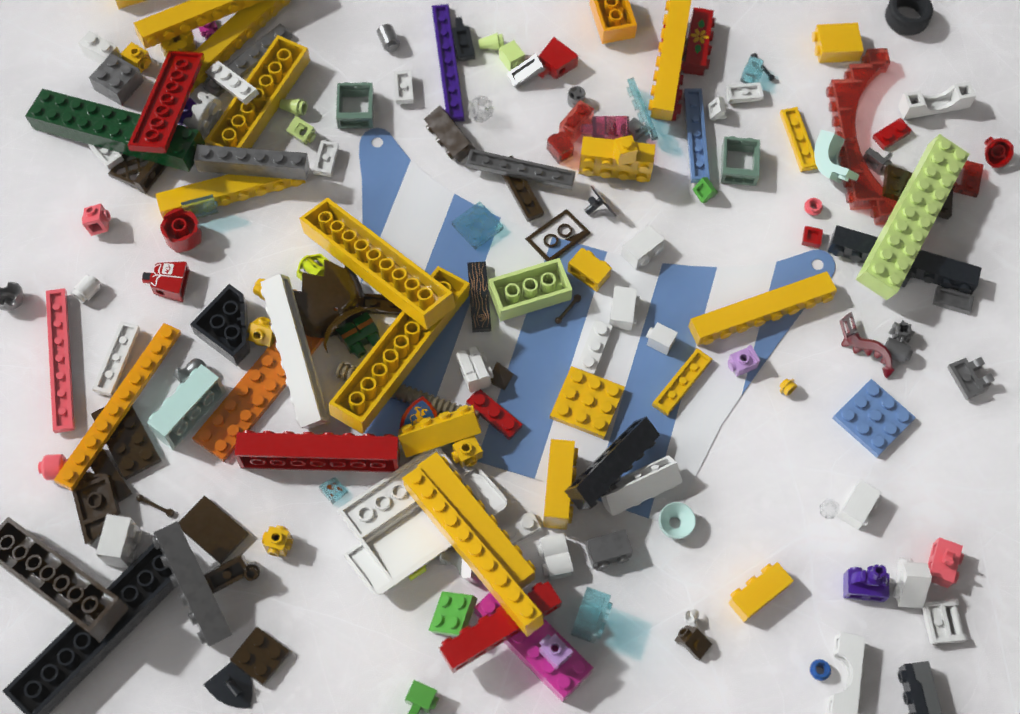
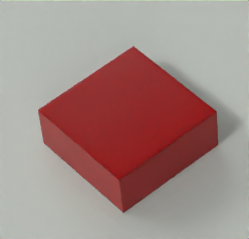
M805 226L801 245L820 248L823 229Z

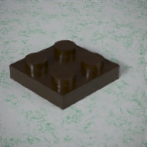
M256 627L231 657L230 662L264 686L289 655L290 651Z

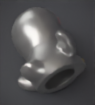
M195 358L185 368L177 367L174 376L180 383H183L189 378L190 373L195 368H198L201 364L206 368L207 366L203 360Z

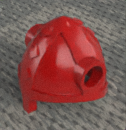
M989 137L985 140L984 154L987 163L993 168H1000L1008 164L1014 154L1012 143L1004 138L994 139Z

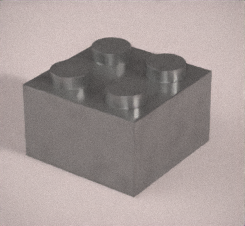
M112 53L89 77L95 91L121 106L144 82L139 68Z

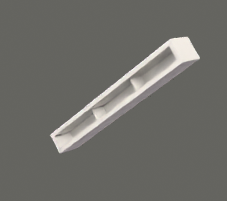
M279 274L260 282L262 286L261 294L266 301V312L270 316L271 330L276 337V348L280 353L282 359L281 366L287 377L286 385L290 389L291 403L295 407L297 414L296 421L300 428L311 429L330 422L290 278Z

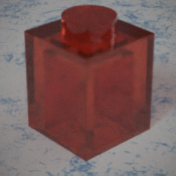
M561 131L557 134H552L547 139L546 149L556 162L560 164L573 156L574 145Z

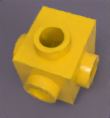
M258 317L253 322H250L247 329L249 333L248 340L258 346L270 347L276 338L271 330L272 323L270 319Z
M475 436L455 441L452 445L453 452L451 456L455 463L459 462L461 468L465 466L471 467L477 463V460L483 458V450Z
M276 525V527L269 526L268 532L265 531L263 534L262 543L268 554L279 557V555L286 557L288 550H291L293 538L286 527Z

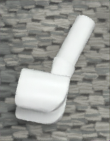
M694 608L690 613L688 610L684 615V621L691 624L692 627L698 628L696 620L699 617V611Z

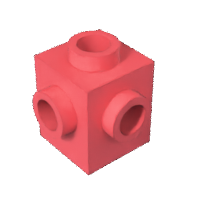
M101 203L84 208L82 225L89 234L94 236L108 232L111 220L110 212Z

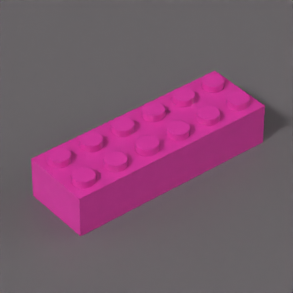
M489 592L474 607V613L479 618L487 614L491 616L496 613V609L501 605ZM543 618L544 624L529 636H526L521 631L503 643L563 702L592 673L594 667ZM548 634L551 637L556 634L573 651L572 656L557 670L539 652V648L542 646L540 641ZM556 645L551 646L553 652L559 650Z

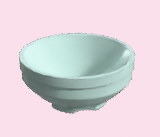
M669 503L660 512V529L670 538H685L695 528V515L692 509L684 503ZM673 517L680 521V527L677 529L672 528L669 524V520Z

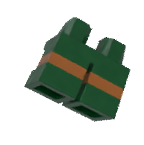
M368 312L353 319V323L350 321L336 329L339 340L344 343L349 353H353L358 359L367 353L364 346L370 344L373 348L380 339L379 330Z

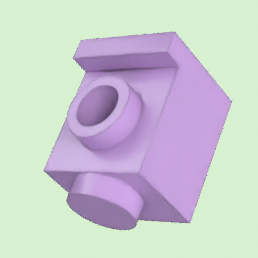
M749 345L747 348L729 356L728 367L732 372L734 371L736 376H740L756 369L760 359L752 345Z
M548 634L540 641L542 646L539 648V652L555 670L562 666L573 654V651L556 634L552 637ZM556 645L559 650L553 652L551 646Z

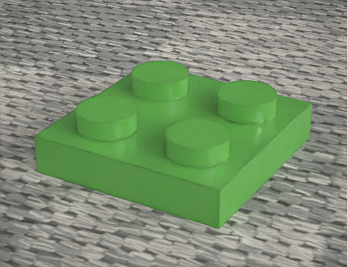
M442 591L429 631L455 637L460 635L459 632L469 625L478 598L468 594Z

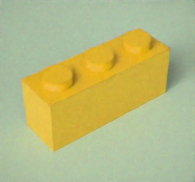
M778 562L773 566L769 563L761 570L762 574L759 577L754 575L746 582L747 586L744 589L737 588L730 594L732 598L728 604L743 622H746L793 583L794 580Z

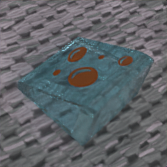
M336 477L319 486L320 491L332 505L348 492Z

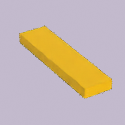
M798 107L781 110L780 116L800 171L818 169L814 150Z
M697 348L654 400L652 406L668 417L713 359Z

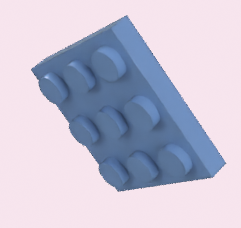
M871 379L832 419L877 458L916 417Z

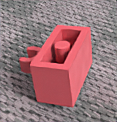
M940 537L933 543L928 561L932 576L931 583L948 588L957 582L959 578L957 568L962 563L964 553H961L962 545Z

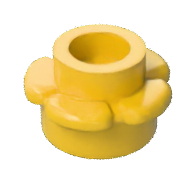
M785 379L779 386L781 388L780 393L789 396L797 388L795 380Z

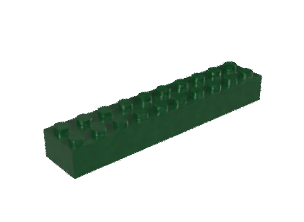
M43 88L25 115L35 130L190 172L195 163L194 157L197 144L205 145L199 130L177 125L166 153L129 151L128 143L141 116L140 114Z

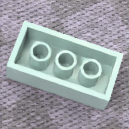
M202 364L190 373L189 378L177 387L176 392L171 397L165 399L162 407L149 417L147 424L155 437L174 450L226 393L220 378Z

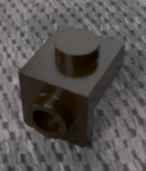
M688 625L678 632V636L674 640L677 644L683 645L697 660H701L712 646V643L698 628Z

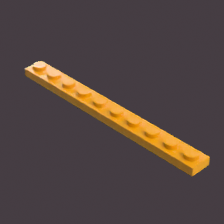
M166 323L162 324L55 477L54 481L56 484L71 491L75 489L180 337L181 331Z

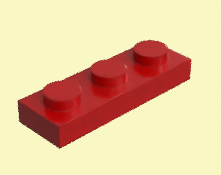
M481 389L475 391L466 401V405H473L475 412L479 411L480 416L508 440L522 428L521 422Z

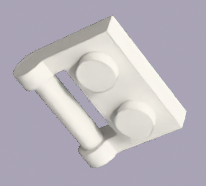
M958 599L925 602L922 611L930 645L968 641L967 635L963 632L958 611ZM945 608L950 610L955 635L951 633Z

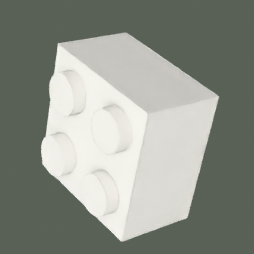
M106 515L96 555L106 565L128 568L135 561V549L137 543H140L142 532L132 518Z

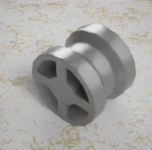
M574 86L569 89L567 102L570 107L578 109L584 105L586 92L582 87Z

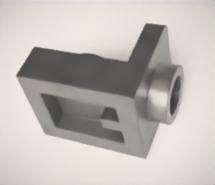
M634 117L627 124L623 123L621 125L620 135L622 137L632 135L635 142L647 132L648 127Z
M869 148L861 162L878 174L882 169L885 170L888 164L891 165L892 161L890 160L893 154L890 152L884 158L877 151Z

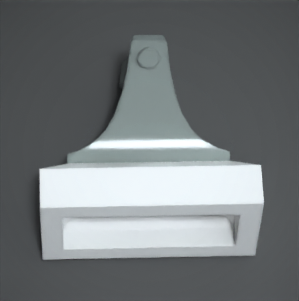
M457 551L441 552V565H454L465 580L469 583H478L477 575Z

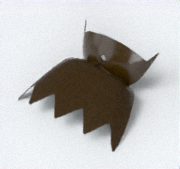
M324 260V276L302 273V291H293L305 335L324 338L323 346L327 353V341L329 337L337 336L336 329L342 322L346 320V323L350 321L353 323V319L365 312H387L363 307L365 296L357 275L345 266L343 268L328 260Z

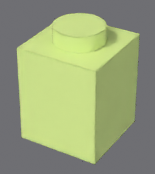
M514 40L499 47V59L509 72L525 62V54Z

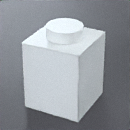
M657 322L655 327H651L646 335L648 338L647 346L667 355L676 340L678 332Z

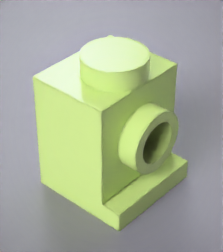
M295 116L286 129L289 135L305 145L308 142L312 143L316 137L315 128ZM306 130V133L302 136L301 132Z

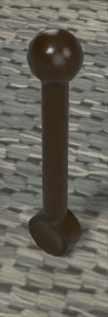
M579 294L574 295V300L559 317L555 318L556 324H561L563 317L575 303L581 301Z
M141 494L137 495L136 500L138 502H144L163 511L168 517L174 516L173 509H166L145 499Z

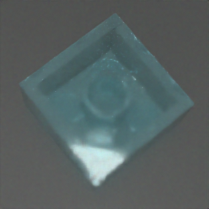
M587 587L573 625L572 636L593 644L596 638L601 639L606 624L602 620L608 619L613 604L609 602L611 595Z

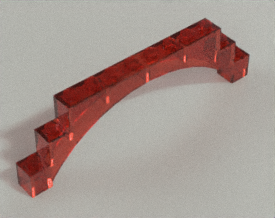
M887 48L867 49L865 55L861 58V64H849L847 71L844 72V79H832L829 87L826 88V96L829 97L830 101L829 112H832V127H835L836 135L845 139L839 152L840 166L859 174L857 181L849 179L846 182L843 180V187L847 190L846 202L849 203L850 210L870 209V216L874 219L875 225L886 224L897 201L882 196L883 187L873 176L861 154L856 136L855 122L858 101L862 93L872 80L880 73H886L889 67L890 58Z

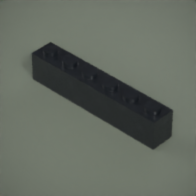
M647 416L635 420L565 490V493L578 510L586 508L589 510L598 504L597 500L610 491L609 487L618 483L622 479L621 475L633 468L632 464L645 455L644 451L656 444L655 440L660 434Z

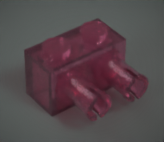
M592 116V124H582L581 133L583 135H592L595 138L612 140L629 136V116Z

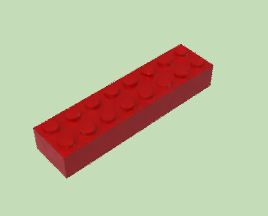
M244 430L243 432H237L234 455L240 468L393 473L399 469L400 465L399 439L392 434L375 436L374 434L366 433L363 436H359L353 433L335 435L334 433L325 432L322 435L313 432L295 434L291 431L283 433L263 431V433H255L251 430Z

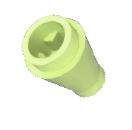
M495 33L479 39L480 50H499V47L504 45L503 34Z
M281 99L280 109L294 115L301 116L307 112V102L303 101V99Z

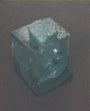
M750 56L743 70L740 82L745 84L758 83L764 71L762 68L763 60Z

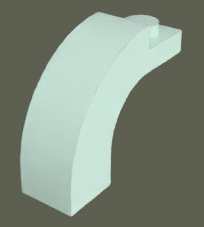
M821 130L814 153L819 171L824 176L838 183H841V180L848 182L849 179L857 181L859 174L841 167L839 163V152L845 139L835 133Z

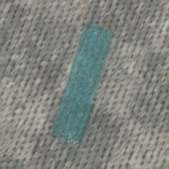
M634 77L627 80L629 87L626 89L629 97L634 98V100H631L634 109L639 110L637 116L640 123L644 122L645 124L642 126L646 136H650L651 141L657 140L658 136Z

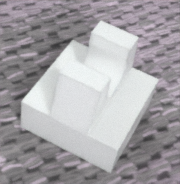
M718 96L707 105L709 120L716 121L717 119L729 117V113L726 112L728 104L725 103L723 97Z

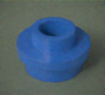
M817 659L810 665V674L814 679L824 681L830 676L831 667L825 660ZM817 667L823 669V674L817 672Z

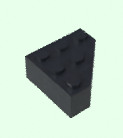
M228 284L195 318L190 326L196 336L238 366L250 353L249 333L247 332V303L244 294Z

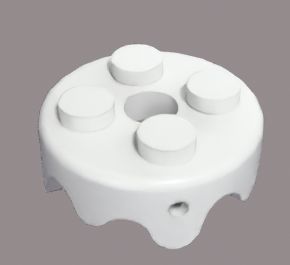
M199 92L198 98L202 103L192 106L193 116L185 118L184 124L189 128L199 130L202 137L205 138L222 116L223 110H221L220 98L210 93Z

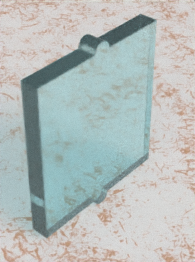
M213 194L181 202L183 210L193 212L197 219L218 213V203L214 200Z

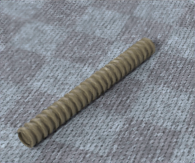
M342 361L336 369V378L341 377L342 380H348L355 371L356 366L353 365L351 367L350 364H345ZM406 384L400 385L392 396L393 399L397 398L399 401L402 399L404 403L408 402L411 404L415 399L423 395L432 403L437 415L446 411H456L462 406L461 404L458 406L455 402L452 404L450 400L445 401L444 398L440 399L439 396L429 395L428 392L417 391V388L406 387ZM476 411L479 420L480 413L479 411Z

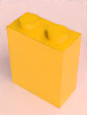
M858 23L817 24L815 32L812 33V41L815 42V56H818L819 63L860 61L864 50Z

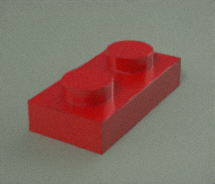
M899 118L876 132L872 139L885 150L909 135L912 129Z

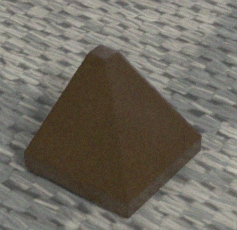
M496 362L492 370L493 378H491V384L505 390L514 374L502 364Z

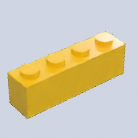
M464 405L456 411H446L432 419L424 418L420 423L414 425L406 424L398 430V438L407 458L480 434L481 425L474 406Z

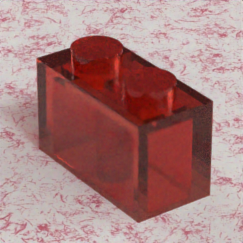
M579 100L559 124L558 136L574 144L592 123L594 108Z

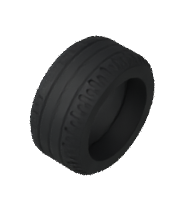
M890 0L885 11V20L888 26L899 34L917 35L927 28L933 15V5L930 0ZM897 8H912L919 13L920 18L905 17Z

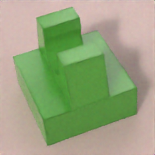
M703 177L692 189L701 203H707L709 199L718 194V191L714 188L713 183L708 177Z

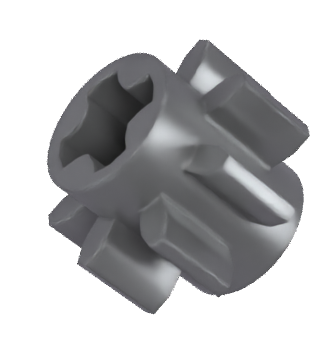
M902 320L899 324L894 322L889 334H892V338L895 340L909 343L915 331L911 330L912 324Z

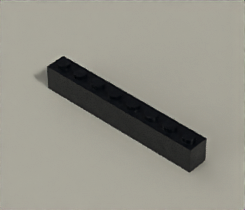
M836 225L831 236L828 253L838 257L849 258L855 262L865 263L878 237ZM920 250L909 272L912 273L910 278L920 279L926 283L937 284L947 289L950 288L972 295L978 287L982 267Z

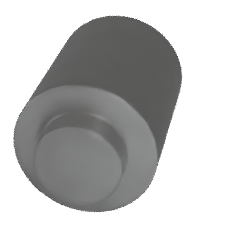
M384 24L377 29V35L384 50L390 52L397 50L400 42L391 24Z
M891 337L886 341L885 346L890 351L892 359L904 363L905 360H910L913 353L910 350V345Z

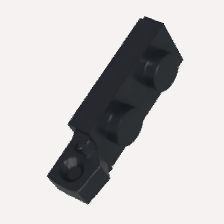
M462 17L455 18L456 27L452 28L458 62L475 59V51L470 28L468 25H463Z

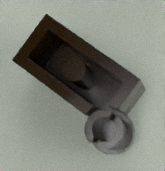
M242 553L206 572L204 577L214 594L243 579V577L248 581L256 580L260 575V568L256 564H248Z

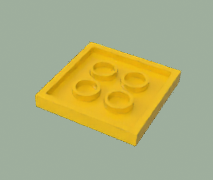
M571 366L550 414V419L604 439L625 386Z

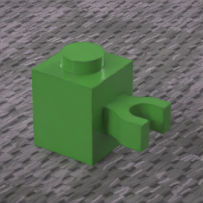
M413 680L405 698V702L412 706L408 714H419L420 710L429 713L431 708L435 709L439 701L437 690Z

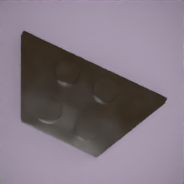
M86 472L72 491L84 542L88 545L92 544L101 535L107 514L118 516L121 513L112 476L108 474Z

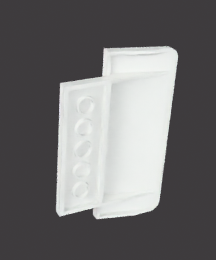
M437 447L421 453L337 509L340 516L360 541L358 545L347 551L344 557L372 593L380 595L387 592L452 546L406 491L402 480L405 475L416 469L419 463L435 452L440 457L444 456L448 460L449 468L452 471L456 470L463 485H468L474 493L473 497L476 500H481L488 515L496 516L506 508L507 500L505 496L476 464L461 474L442 449Z

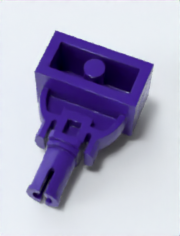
M879 564L869 566L867 571L862 570L860 567H851L843 574V598L885 602L890 597L889 573H886L884 565L879 566Z

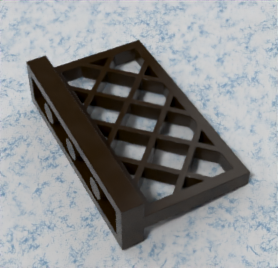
M122 154L124 160L114 166L108 172V175L138 188L141 193L147 194L167 166L149 161L146 166L141 167V162L147 160L136 157V159L127 161L129 155ZM138 165L137 169L129 171L128 166ZM125 168L126 172L116 174L119 169ZM139 173L134 181L130 179V176Z

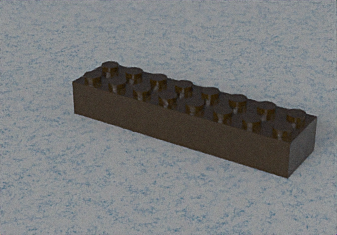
M7 517L0 525V567L97 641L101 642L129 607L120 598L10 517Z

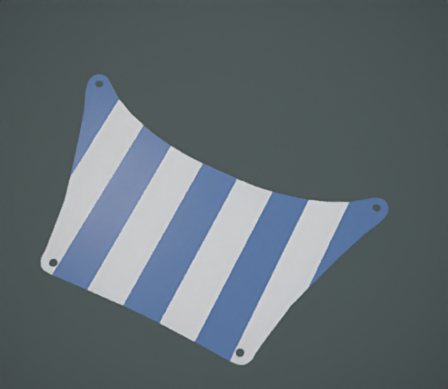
M373 128L363 134L359 143L362 177V224L429 275L439 266L469 282L467 263L486 261L488 282V279L546 262L525 240V238L535 232L534 230L498 217L456 195L432 179L410 160L392 135L385 129ZM376 137L381 138L383 144L380 147H374L371 144L372 140ZM538 233L531 239L549 258L571 242L558 238L557 246L549 248L544 244V237L547 234ZM551 236L545 240L550 245L556 243V239ZM577 243L558 257L572 287L571 300L500 322L488 290L491 331L472 333L469 294V297L402 384H406V387L411 386L412 389L417 388V391L422 390L423 393L428 392L429 395L433 394L434 397L439 396L440 399L444 398L445 401L450 400L452 404L455 402L458 406L460 404L462 406L466 405V401L474 392L471 393L468 390L458 366L456 354L457 352L477 346L480 353H485L487 359L486 367H491V370H493L496 362H498L514 374L505 390L492 384L490 387L481 390L522 423V428L508 440L479 416L481 433L474 436L483 450V458L477 460V462L547 483L551 439L575 441V448H578V458L576 466L573 467H577V479L635 420L647 416L660 436L655 440L656 444L650 449L645 450V455L640 460L635 461L632 464L633 468L623 473L621 477L668 455L677 462L683 483L677 485L674 489L660 493L657 497L643 501L638 506L626 509V511L659 521L661 510L655 507L656 499L664 498L668 504L673 502L684 503L721 425L804 309L793 315H784L776 321H767L762 326L750 327L745 332L733 333L728 338L716 339L711 344L697 346L688 328L690 319L826 271L832 277L835 271V262L828 252L820 249L811 250L781 261L750 266L705 267L649 261L645 266L641 265L635 269L621 255ZM581 248L591 251L595 257L607 262L612 268L609 279L597 292L567 272L568 262ZM815 259L821 260L824 265L823 268L820 270L814 269L812 261ZM361 278V287L364 294H381ZM614 287L637 289L636 296H640L639 306L635 307L634 313H638L637 322L632 324L631 331L612 328L595 372L596 376L625 386L605 438L601 439L550 419V414L571 366L576 368L595 319L609 324ZM579 294L581 301L575 303L563 317L561 324H556L555 318L559 317L574 300V295ZM369 314L379 330L380 338L398 317V315ZM657 322L678 332L676 340L667 355L647 346L648 338L646 335L651 327H655ZM370 344L364 346L367 351L365 356L358 359L353 354L351 367L353 365L356 368L371 351L372 347ZM752 345L760 359L758 367L745 374L736 376L734 371L732 372L728 367L729 356ZM698 348L713 360L667 417L654 408L652 403ZM391 397L364 433L374 434L375 436L392 434L398 437L401 417L410 404L408 402L404 403L402 399L399 401L397 398L393 399ZM454 442L440 446L444 453L451 455Z

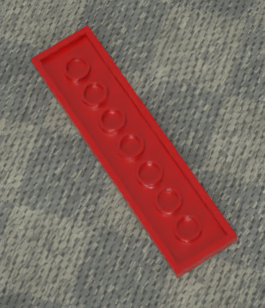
M169 50L128 143L129 151L167 152L205 59L204 53Z

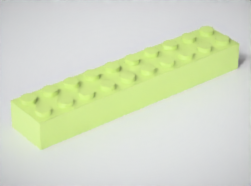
M941 134L928 144L855 280L885 300L898 293L970 155L968 152Z

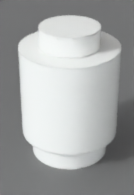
M86 275L73 288L72 295L81 303L89 301L101 288L99 286L100 281L93 275L90 277Z

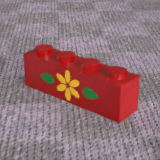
M693 7L683 73L704 76L705 69H709L710 59H707V56L711 55L712 45H709V41L712 42L714 31H711V28L715 27L716 18L713 17L714 10Z

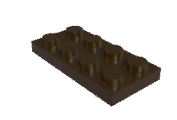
M888 164L884 171L882 196L898 201L913 173ZM954 188L951 189L938 214L939 217L947 220L952 216Z
M131 406L106 443L125 480L162 461L133 406ZM104 407L91 413V416L94 421L97 419V417L104 409Z

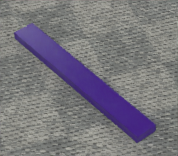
M449 4L432 5L445 110L454 122L465 121Z

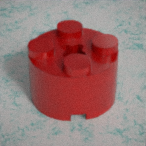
M178 208L165 214L162 224H160V229L166 244L177 253H182L195 248L201 243L202 231L193 212Z

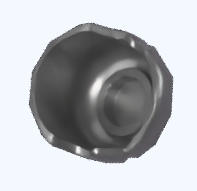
M8 282L6 287H0L1 310L10 311L22 305L23 290L18 283Z

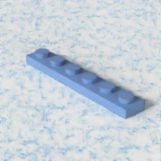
M684 89L691 183H698L703 177H708L710 180L702 89Z

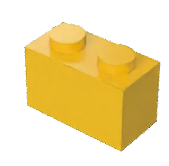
M581 248L568 262L567 272L597 292L609 279L612 268L607 262L595 257L591 251Z

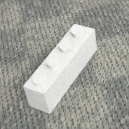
M668 455L623 476L618 483L609 487L610 491L605 496L601 497L605 509L612 516L618 515L630 507L640 505L649 498L657 497L666 490L674 489L677 485L683 483L678 464Z

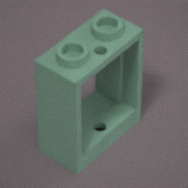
M337 83L336 121L338 129L373 128V83ZM343 97H368V112H343Z
M734 136L724 137L721 151L720 183L756 186L760 172V140L737 138ZM727 152L752 153V170L728 168Z

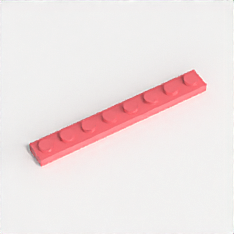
M65 288L46 291L52 425L54 433L75 430L67 291Z

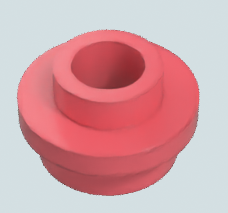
M811 198L805 202L804 209L809 215L815 216L821 213L823 205L818 198Z

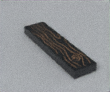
M486 261L468 262L472 333L491 331Z

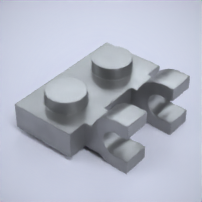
M982 357L971 362L964 358L949 364L947 367L966 400L984 393V388L990 386L991 382L995 380L991 373L979 379L974 371L980 370L982 365L985 364Z

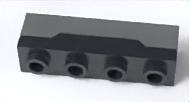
M929 661L908 663L899 667L898 680L903 685V700L908 705V714H942Z

